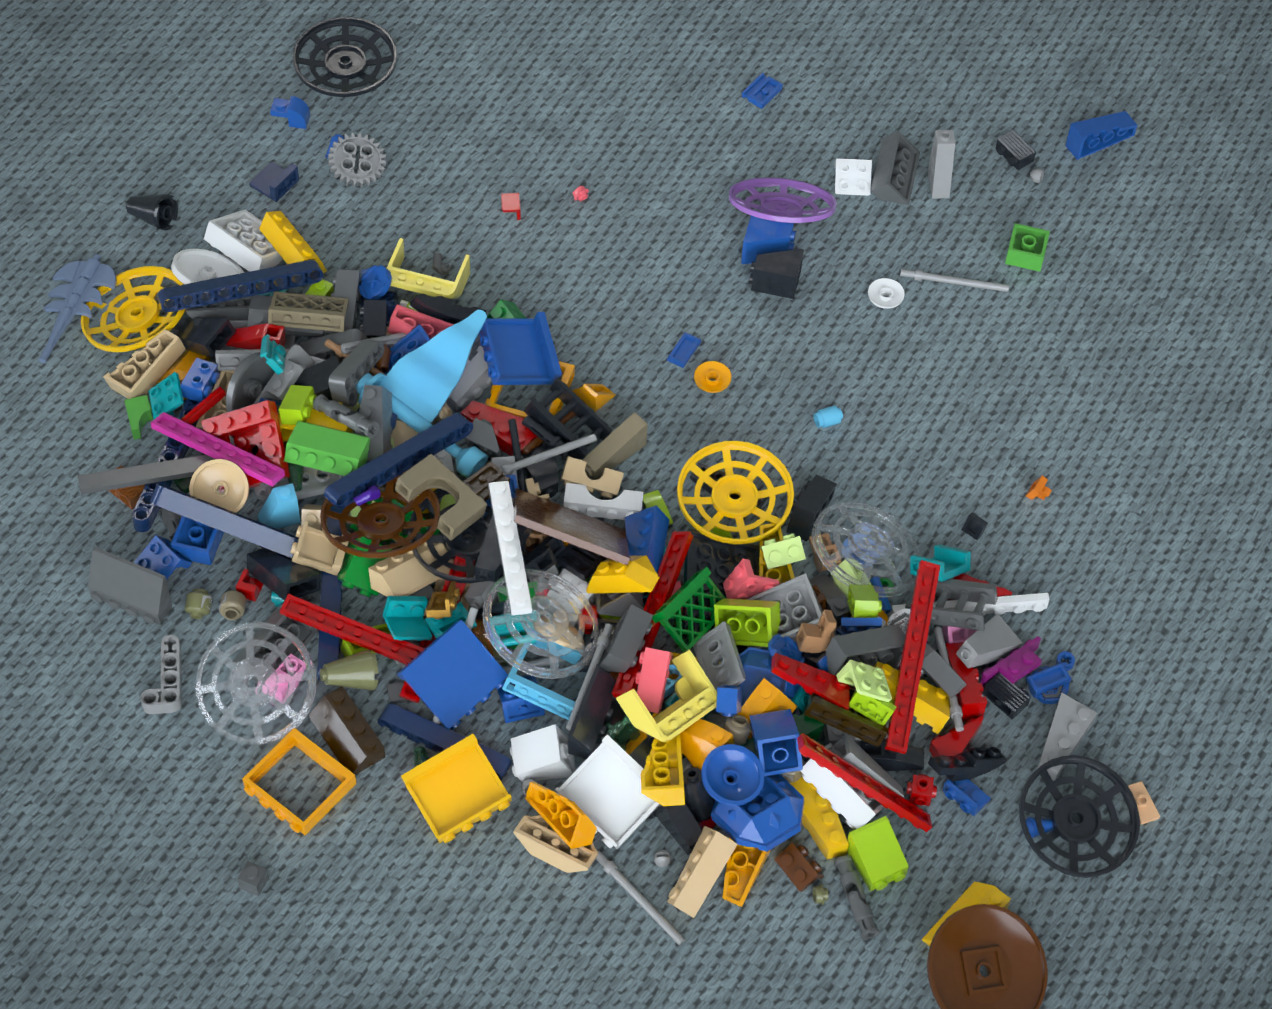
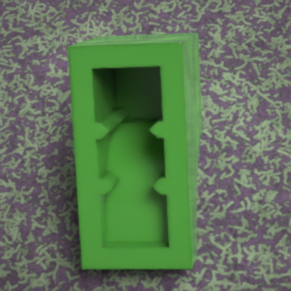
M147 395L124 400L134 440L141 438L143 426L148 421L153 420L151 403L148 401Z

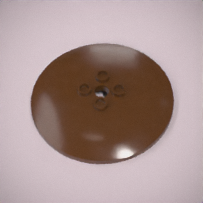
M977 904L965 907L950 915L940 925L930 944L927 960L928 980L933 996L941 1009L1040 1008L1045 996L1048 980L1045 953L1032 928L1014 912L991 904ZM981 965H984L987 969L985 977L979 972Z

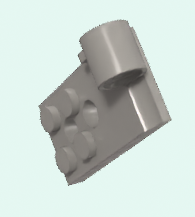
M289 464L290 477L282 478L273 487L263 482L260 486L254 487V491L258 499L264 500L268 498L273 488L293 483L298 500L324 494L325 489L330 484L344 476L297 464ZM324 473L327 476L325 478H320L317 475ZM305 477L308 481L300 482L299 479Z
M724 621L694 644L699 665L716 691L717 687L722 684L737 686L745 681L746 677L730 626Z

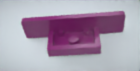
M1037 636L1033 640L1029 639L1020 649H1014L1005 659L1001 658L993 667L986 668L981 674L980 683H982V686L984 687L999 672L1014 684L1039 667L1042 660L1034 652L1038 649L1041 638Z

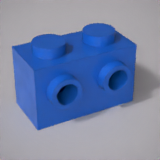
M196 358L181 383L183 397L201 402L211 394L214 383L216 384L220 378L218 364Z

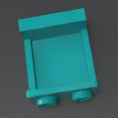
M941 544L935 545L933 558L918 555L910 556V574L917 576L919 562L923 560L940 565L938 581L943 582L970 571L971 551Z

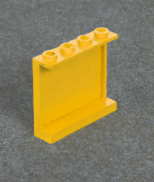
M474 734L401 775L403 783L439 843L452 841L456 837L455 834L463 831V833L469 831L474 827V823L479 820L483 822L492 816L491 813L498 809L499 811L506 809L512 801L511 795L506 791L480 748Z

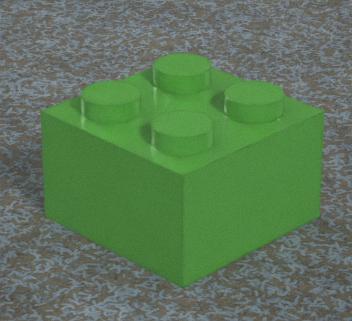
M1015 223L1005 264L1040 272L1050 231Z

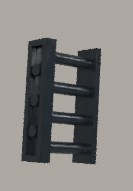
M559 378L549 388L552 391L551 394L541 402L534 398L524 410L527 415H531L553 435L562 437V441L566 444L578 440L573 434L584 424L593 431L591 434H595L596 438L599 437L602 440L607 438L613 431L607 423L599 418ZM556 398H559L566 406L553 416L546 407ZM572 411L579 419L567 429L560 420ZM591 443L575 448L570 457L583 460L590 452L587 447Z

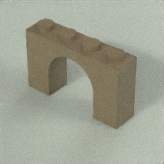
M432 454L397 478L395 490L408 502L423 491L431 488L443 489L454 497L456 504L440 516L437 527L450 540L454 539L485 514L487 503L484 499L474 493L469 485L464 484L453 471L445 467L441 460L435 458Z

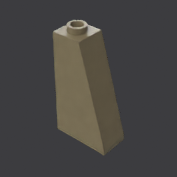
M634 412L582 460L587 462L585 473L588 478L598 480L604 468H615L646 446L648 424L637 413Z

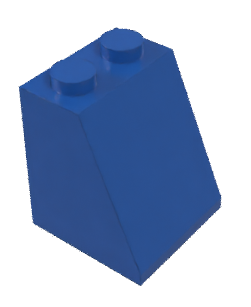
M751 216L743 241L741 264L755 262L757 255L793 250L795 244L793 242L796 231H793L794 223L776 222Z
M791 709L749 716L756 756L763 766L764 776L803 770L802 756L799 752L797 741L799 732Z

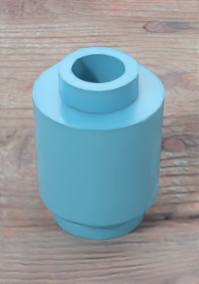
M836 405L820 409L817 413H814V421L818 428L840 424L841 419H843L842 410L837 408Z

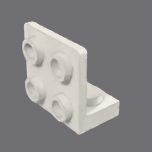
M836 159L834 165L836 169L835 194L869 196L871 191L872 160Z

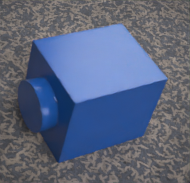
M722 684L717 687L716 712H721L723 716L733 717L739 713L742 707L743 686Z

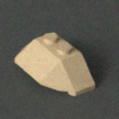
M541 815L523 816L513 832L531 855L566 873L588 871L598 856L593 842L592 845L571 849Z

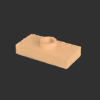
M1140 781L1128 785L1137 803L1140 825L1159 819L1160 815L1143 782Z

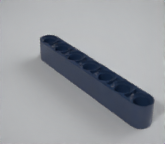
M391 703L387 704L377 720L381 727H388L390 731L400 736L403 734L407 736V739L418 744L420 742L426 748L435 752H442L466 738ZM478 743L500 781H502L512 761L504 754Z

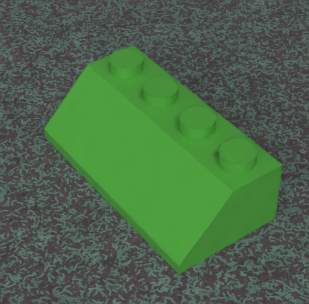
M298 421L287 441L284 462L346 476L367 464L371 438Z

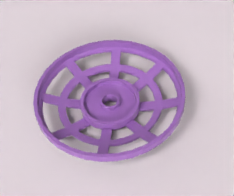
M784 178L748 179L734 184L729 191V201L740 211L751 216L776 222L805 223L823 220L835 212L837 205L836 199L828 191L806 182ZM780 186V193H759L755 188ZM787 187L813 195L806 199L801 196L788 194ZM746 189L752 194L745 201L736 197L739 192ZM821 198L830 207L819 209L813 201ZM756 199L761 201L760 205L751 202ZM808 205L813 210H803V207ZM751 207L760 209L761 212L751 209ZM802 214H812L811 216H801Z

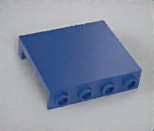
M537 312L534 319H486L479 332L480 345L483 346L484 360L487 362L488 375L493 385H551L557 378H560L562 372L545 312Z
M462 620L456 621L397 673L400 679L405 680L442 723L443 727L451 728V730L461 723L459 719L464 715L469 716L476 710L475 705L478 702H485L491 696L490 692L494 688L499 689L505 684L504 679L508 677L505 670Z

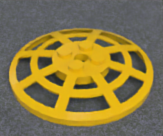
M159 266L133 268L116 275V286L123 283L126 291L115 297L109 303L107 311L102 313L101 327L89 328V317L81 315V329L86 339L96 348L108 352H127L145 347L146 343L163 330L170 331L174 328L185 312V309L179 310L176 316H172L173 312H168L166 317L159 316L162 308L160 303L157 304L154 298L161 289H164L161 287L164 277L175 281L178 285H183L184 283L176 278L172 270ZM150 275L157 276L154 285H141L132 288L130 280L133 278ZM100 286L97 290L102 296L112 289ZM150 291V293H149L148 296H146V295L136 296V295H135V293H138V292ZM126 297L129 298L119 308L113 307L122 299ZM86 302L90 310L93 306L103 309L107 305L106 303L99 305L95 302ZM108 313H114L116 322L107 325ZM154 323H161L156 329L148 333L147 329ZM120 328L123 332L117 338L111 335L109 331ZM103 332L106 338L113 342L108 346L97 343L91 334ZM140 332L141 337L126 339L130 333ZM121 343H122V344L135 343V344L126 345V346H118V345L121 344Z
M723 441L702 448L688 459L679 475L677 498L686 520L701 534L722 543L748 544L769 537L785 523L793 506L794 488L791 476L785 465L770 451L749 442ZM730 450L750 452L760 456V459L755 466L741 461H731ZM722 451L723 462L711 466L704 472L695 465L704 457ZM767 461L777 469L785 485L773 487L768 476L761 471ZM725 468L726 476L720 478L717 482L710 477L714 472ZM733 468H742L750 471L747 477L736 475L733 473ZM690 470L699 477L695 485L694 497L683 496L684 481ZM757 476L765 483L766 490H757L753 483ZM704 482L713 488L711 497H700V490ZM787 492V506L782 518L771 515L775 506V495ZM735 493L738 494L740 498L732 499L730 495ZM769 497V505L766 512L756 507L758 499ZM684 504L696 505L700 515L708 523L703 527L698 525L690 517ZM713 504L718 512L711 518L705 512L702 505ZM751 513L760 517L756 522L745 526L743 517ZM724 516L734 518L737 527L723 525L719 522ZM765 521L775 524L766 533L748 538L747 531L757 528ZM717 527L725 531L738 532L740 539L718 536L710 531Z

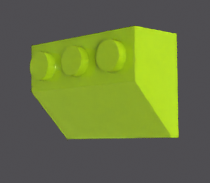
M724 598L714 604L715 627L725 621L730 626L736 645L768 647L769 640L777 635L780 625V603L778 601Z

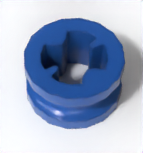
M1061 652L1057 656L1056 665L1062 663L1066 671L1071 670L1075 663V657L1070 652ZM1064 658V660H1069V663H1062V659Z

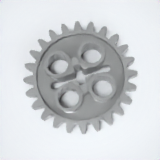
M353 132L351 137L345 134L344 140L339 137L338 143L333 142V147H330V154H328V166H332L330 172H335L334 178L340 176V183L345 180L346 186L350 183H353V188L356 187V184L363 187V183L369 186L370 180L375 183L376 177L381 178V173H384L386 161H384L386 155L383 154L384 149L379 148V142L374 144L375 138L368 140L367 134L364 138L361 137V133L358 134V137H355ZM357 147H360L357 174H355L354 168L356 160V150ZM349 149L353 152L348 153L345 150ZM363 152H369L370 155H365ZM345 165H348V166H350L351 168L347 169V168H345L344 166H345ZM361 168H367V169H369V170H368V171H364V170H362Z

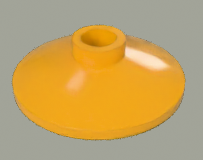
M708 361L696 368L694 381L703 391L717 393L725 390L730 385L731 372L727 366L720 362Z

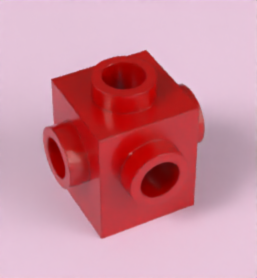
M913 774L912 782L907 783L906 794H910L909 801L920 806H930L931 799L936 797L937 786L933 785L934 777H929L925 774Z

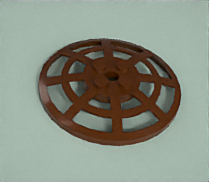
M399 475L387 482L385 492H381L379 498H384L383 502L369 505L366 502L360 505L362 510L357 517L348 516L357 506L355 501L347 505L340 514L331 511L330 509L333 504L325 499L320 513L321 526L327 539L338 549L348 554L365 558L394 557L416 549L433 535L438 527L441 514L439 500L432 489H427L414 500L408 502L399 493L393 492L397 478L401 476ZM428 498L434 508L435 517L434 519L423 520L422 511L418 505ZM392 499H396L406 503L407 505L403 508H400L399 506L391 503ZM414 510L417 521L405 522V514ZM328 517L339 520L343 536L335 538L331 536L327 526ZM346 522L357 524L359 531L349 534L346 529ZM432 526L423 537L414 543L409 542L418 534L421 527ZM404 528H414L412 533L406 538L399 535ZM365 536L372 539L370 545H367L355 539ZM392 538L395 542H397L390 545L379 546L381 540H387ZM349 541L357 547L368 549V551L350 548L342 543ZM399 546H403V548L391 551L376 552L377 550H388Z

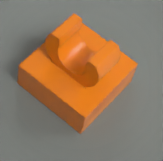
M1042 475L1034 481L1026 497L1031 500L1036 496L1042 500L1046 496L1048 497L1052 491L1049 487L1045 486L1048 479Z

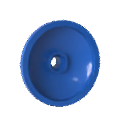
M734 744L719 746L712 750L703 762L701 770L703 785L709 795L722 804L729 806L747 804L757 797L763 787V766L757 756L743 746ZM728 777L733 780L732 783L727 781Z

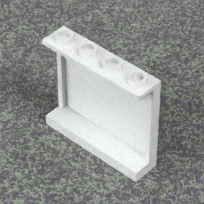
M606 735L602 740L603 743L560 788L557 787L555 790L560 795L577 804L597 827L596 833L599 832L604 837L602 841L610 849L613 846L618 849L659 806V803L641 793L640 774L643 768L612 738Z

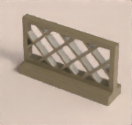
M274 292L268 309V324L291 328L344 332L349 298Z

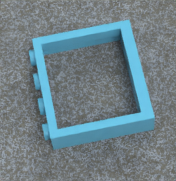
M535 632L536 643H524L502 689L569 720L575 705L574 701L516 673L530 645L536 646L574 665L580 661L583 651L561 646Z

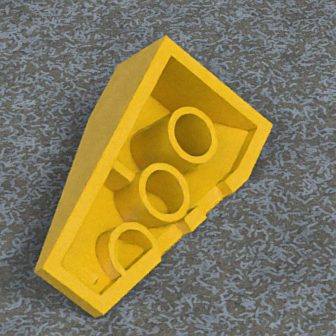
M680 734L666 742L654 738L652 749L640 774L641 793L662 806L685 805Z

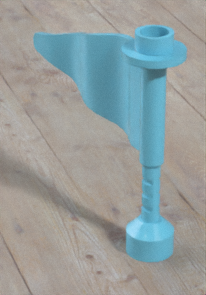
M476 310L466 319L446 328L421 347L403 356L386 376L383 373H378L375 376H372L370 373L365 374L356 386L357 393L360 395L358 403L361 404L365 385L382 386L392 393V413L398 415V419L417 433H421L433 426L431 423L438 416L463 375L471 348L487 319L486 313L482 310ZM454 443L444 449L456 458L457 472L467 479L485 466L488 460V455L475 446L462 449Z

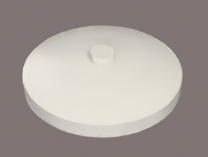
M204 249L182 250L174 256L171 265L172 272L176 278L184 284L244 273L242 268L233 260L219 253Z

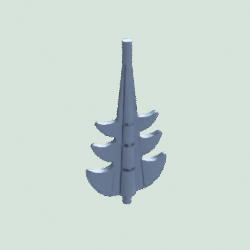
M95 254L93 258H89L87 261L68 263L53 276L54 281L64 280L71 282V284L59 285L48 293L50 298L60 297L64 298V300L53 301L44 307L46 312H59L47 345L39 358L41 363H46L54 346L75 315L92 318V312L84 302L103 304L100 292L94 287L104 286L112 290L115 289L117 284L116 274L109 265L99 262L101 259L100 255Z

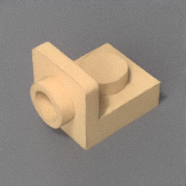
M533 478L526 479L528 493L535 496L541 494L538 482L534 483ZM549 494L538 496L550 501Z

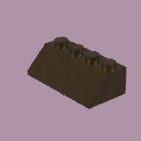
M343 686L325 695L308 715L339 763L356 775L385 758L383 744Z

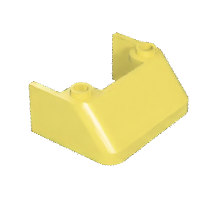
M399 239L387 266L392 276L390 286L433 297L443 296L449 299H457L462 295L470 275V255L466 254L456 280L452 282L400 269L405 255L403 239Z
M690 650L672 659V662L682 676L675 683V692L680 699L654 718L635 689L616 698L635 728L662 742L673 739L717 706V691Z

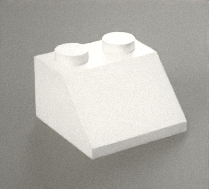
M564 569L558 576L557 585L550 587L541 608L557 618L559 616L568 618L570 620L569 623L575 626L579 611L585 605H593L597 600V593L588 594L586 589L589 583Z

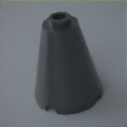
M169 194L131 196L125 204L129 214L160 230H169L172 225H169L170 222L176 220L178 214V203L176 200H173L172 197L174 196Z
M695 767L688 768L683 773L685 803L697 822L707 821L711 818L715 799L709 795L703 785L701 770Z

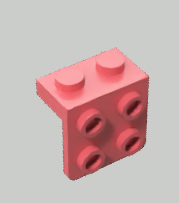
M742 559L723 583L727 599L743 600L780 585L779 580L754 575L750 560Z

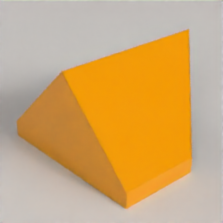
M584 384L583 387L571 390L595 412L616 395L603 384Z

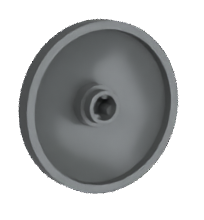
M260 352L245 358L233 373L226 394L227 412L253 405L275 373L266 363V358L260 357Z

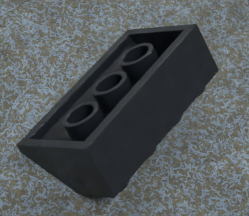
M596 665L568 734V754L587 759L601 745L599 743L600 738L605 737L608 729L606 723L614 715V703H618L612 695L616 679L600 666Z

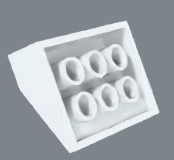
M247 210L209 221L204 240L249 272L275 267L283 260L259 230L262 221Z
M830 743L827 746H825V748L832 751L831 747L833 745ZM812 759L803 766V770H800L804 780L812 783L817 788V793L832 803L831 807L838 814L841 813L846 818V823L852 829H858L866 825L883 808L877 800L867 797L858 788L851 787L847 781L841 777L837 778L830 770L820 767Z

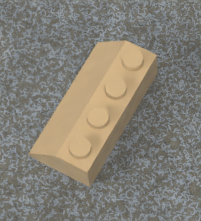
M427 542L417 547L419 555L428 565L436 560L431 554ZM433 543L440 556L448 552L442 543ZM412 551L388 557L368 568L371 589L387 597L409 596L440 579L427 571L418 562ZM450 559L448 562L453 564L454 561ZM442 565L436 570L448 575L450 568Z

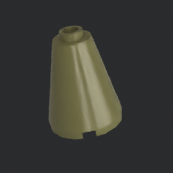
M365 650L323 665V669H320V679L326 685L370 691L375 690L378 685V680H374L375 674L378 673L376 656L374 652L371 653L372 650Z

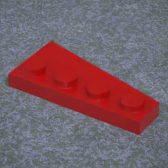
M778 653L774 654L771 665L772 673L793 685L798 683L810 695L815 693L824 698L823 700L849 710V684L839 682L836 675Z

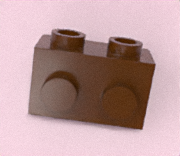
M791 843L774 860L796 888L802 892L817 878L822 879L824 875L821 872L822 867L817 861L810 859L808 856L810 852L804 845Z

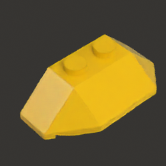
M647 555L630 556L628 565L607 559L598 565L586 592L588 594L651 592L659 576Z

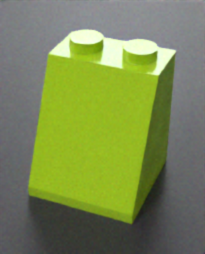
M886 816L849 832L847 854L852 857V862L869 891L874 889L880 891L888 885L887 883L892 881L899 882L906 877L909 866Z

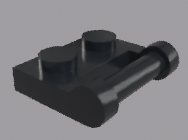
M573 544L566 546L555 557L557 564L583 581L595 573L602 561L607 560L604 556H599L594 552Z

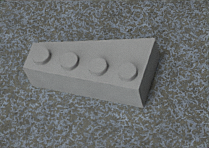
M1061 693L1038 768L1051 759L1073 755L1093 725L1097 712ZM1066 764L1047 770L1053 781L1058 778Z

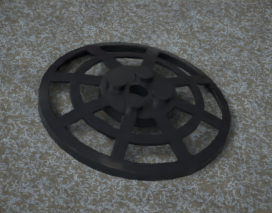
M337 17L313 25L300 36L293 50L294 69L300 80L314 91L333 97H353L375 90L389 79L397 62L396 46L389 33L371 21L356 17ZM342 26V35L333 36L323 41L316 35L328 28ZM349 26L365 28L374 32L369 40L360 36L349 35ZM380 37L389 46L390 56L381 58L378 48L374 45ZM311 39L317 46L311 52L309 59L300 58L299 54L302 47ZM342 41V45L333 48L327 46L333 42ZM349 41H356L364 45L358 48L354 45H349ZM371 49L376 59L366 60L364 53ZM320 50L326 53L324 61L315 60ZM392 62L387 74L380 80L376 79L375 77L380 71L381 64ZM299 64L309 65L311 73L316 80L309 82L301 74ZM376 65L375 70L370 76L364 73L366 66ZM315 67H325L328 73L320 77ZM333 77L341 79L342 85L330 83L328 80ZM356 77L363 79L359 83L349 85V79ZM367 83L373 84L364 89L349 91V89L361 87ZM324 84L331 88L342 89V91L326 90L318 87V85Z
M443 489L433 491L438 499L450 494ZM428 498L418 505L422 512L427 508L435 517L434 508ZM455 504L443 508L440 511V516L447 512ZM487 506L485 512L488 514L484 519H478L452 540L445 535H432L426 541L431 554L436 559L428 565L422 559L417 548L412 550L413 555L427 571L439 578L455 581L456 583L484 582L474 577L475 566L473 558L479 557L493 516V509ZM413 511L410 521H417L415 511ZM408 528V535L412 533L414 528ZM418 533L409 542L414 543L425 534ZM466 534H471L473 538L465 539L463 538V536ZM526 539V541L524 542V544L521 546V551H522V553H523V551H524V549H525V546H526V543H527V539ZM433 543H445L449 551L440 556ZM454 556L465 559L466 566L455 565L448 561ZM444 565L453 570L466 572V577L447 575L436 569Z
M1069 755L1054 758L1042 764L1031 774L1021 792L1019 818L1026 840L1033 851L1045 863L1061 873L1082 878L1105 875L1121 866L1133 852L1140 830V816L1137 803L1125 781L1107 765L1085 756ZM1077 764L1075 777H1062L1053 781L1047 771L1058 765ZM1086 767L1102 773L1111 780L1114 786L1105 792L1095 783L1084 779ZM1040 775L1046 787L1039 794L1036 805L1025 802L1030 786ZM1063 784H1074L1073 794H1068L1064 797L1057 788V786ZM1085 786L1091 789L1099 797L1092 801L1090 798L1081 795L1082 787ZM1049 792L1056 801L1052 810L1042 808L1044 798ZM1119 792L1127 804L1131 824L1118 823L1117 812L1111 798ZM1104 803L1109 811L1111 822L1101 821V814L1098 808ZM1024 811L1035 814L1036 826L1042 837L1036 843L1027 828ZM1072 814H1077L1080 817L1081 822L1079 824L1072 820ZM1041 816L1050 818L1054 830L1048 835L1042 826ZM1100 829L1110 830L1107 841L1101 846L1094 837ZM1117 831L1130 833L1125 850L1115 860L1107 851L1114 843ZM1060 836L1069 842V853L1057 847L1053 841ZM1088 842L1096 851L1087 855H1078V844ZM1048 845L1055 853L1069 859L1070 870L1054 863L1041 850ZM1101 857L1109 864L1106 868L1098 871L1078 872V861H1090Z

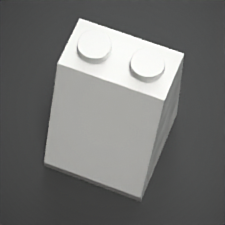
M556 724L511 738L512 747H510V754L514 762L512 771L514 776L518 777L522 782L528 779L540 781L567 778L576 771L574 755L568 754V736Z

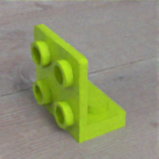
M856 689L849 701V706L856 712L882 726L886 724L896 709V706L893 705L894 700L891 699L889 702L871 698L859 694Z

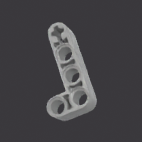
M167 635L161 641V688L148 689L141 694L140 699L143 710L148 714L173 713L181 708L182 651L179 639L175 635Z

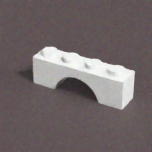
M566 483L563 506L590 517L625 520L626 516L642 510L643 492L624 490L615 499L601 500L592 496L588 492L586 485Z

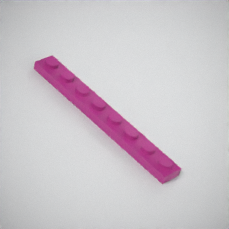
M165 412L151 422L152 429L214 459L231 461L238 465L245 474L272 487L285 476L284 469Z

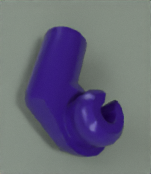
M371 486L367 491L353 499L357 506H360L368 501L378 499L381 491L377 486Z

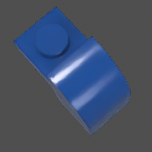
M291 96L290 100L274 98L270 110L271 116L288 118L289 127L307 128L310 119V109L302 99Z

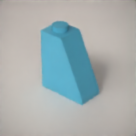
M293 483L272 489L258 514L259 522L276 529L301 523L298 500Z

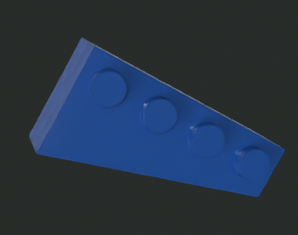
M1126 111L1071 123L1065 146L1078 160L1134 136L1137 124Z
M657 505L626 516L625 528L630 556L647 555L655 571L658 573L663 559L669 519Z

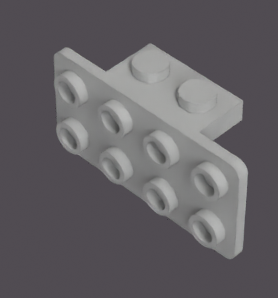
M294 344L285 357L284 372L279 375L273 374L254 404L259 403L261 397L283 400L290 386L295 385L294 383L303 370L314 366L315 361L299 345Z

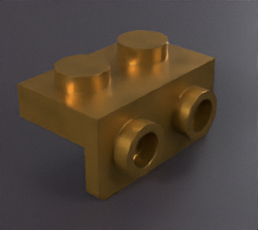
M451 581L448 592L432 593L426 609L427 618L442 619L452 616L453 610L457 608V600L460 599V589L456 588L455 581Z

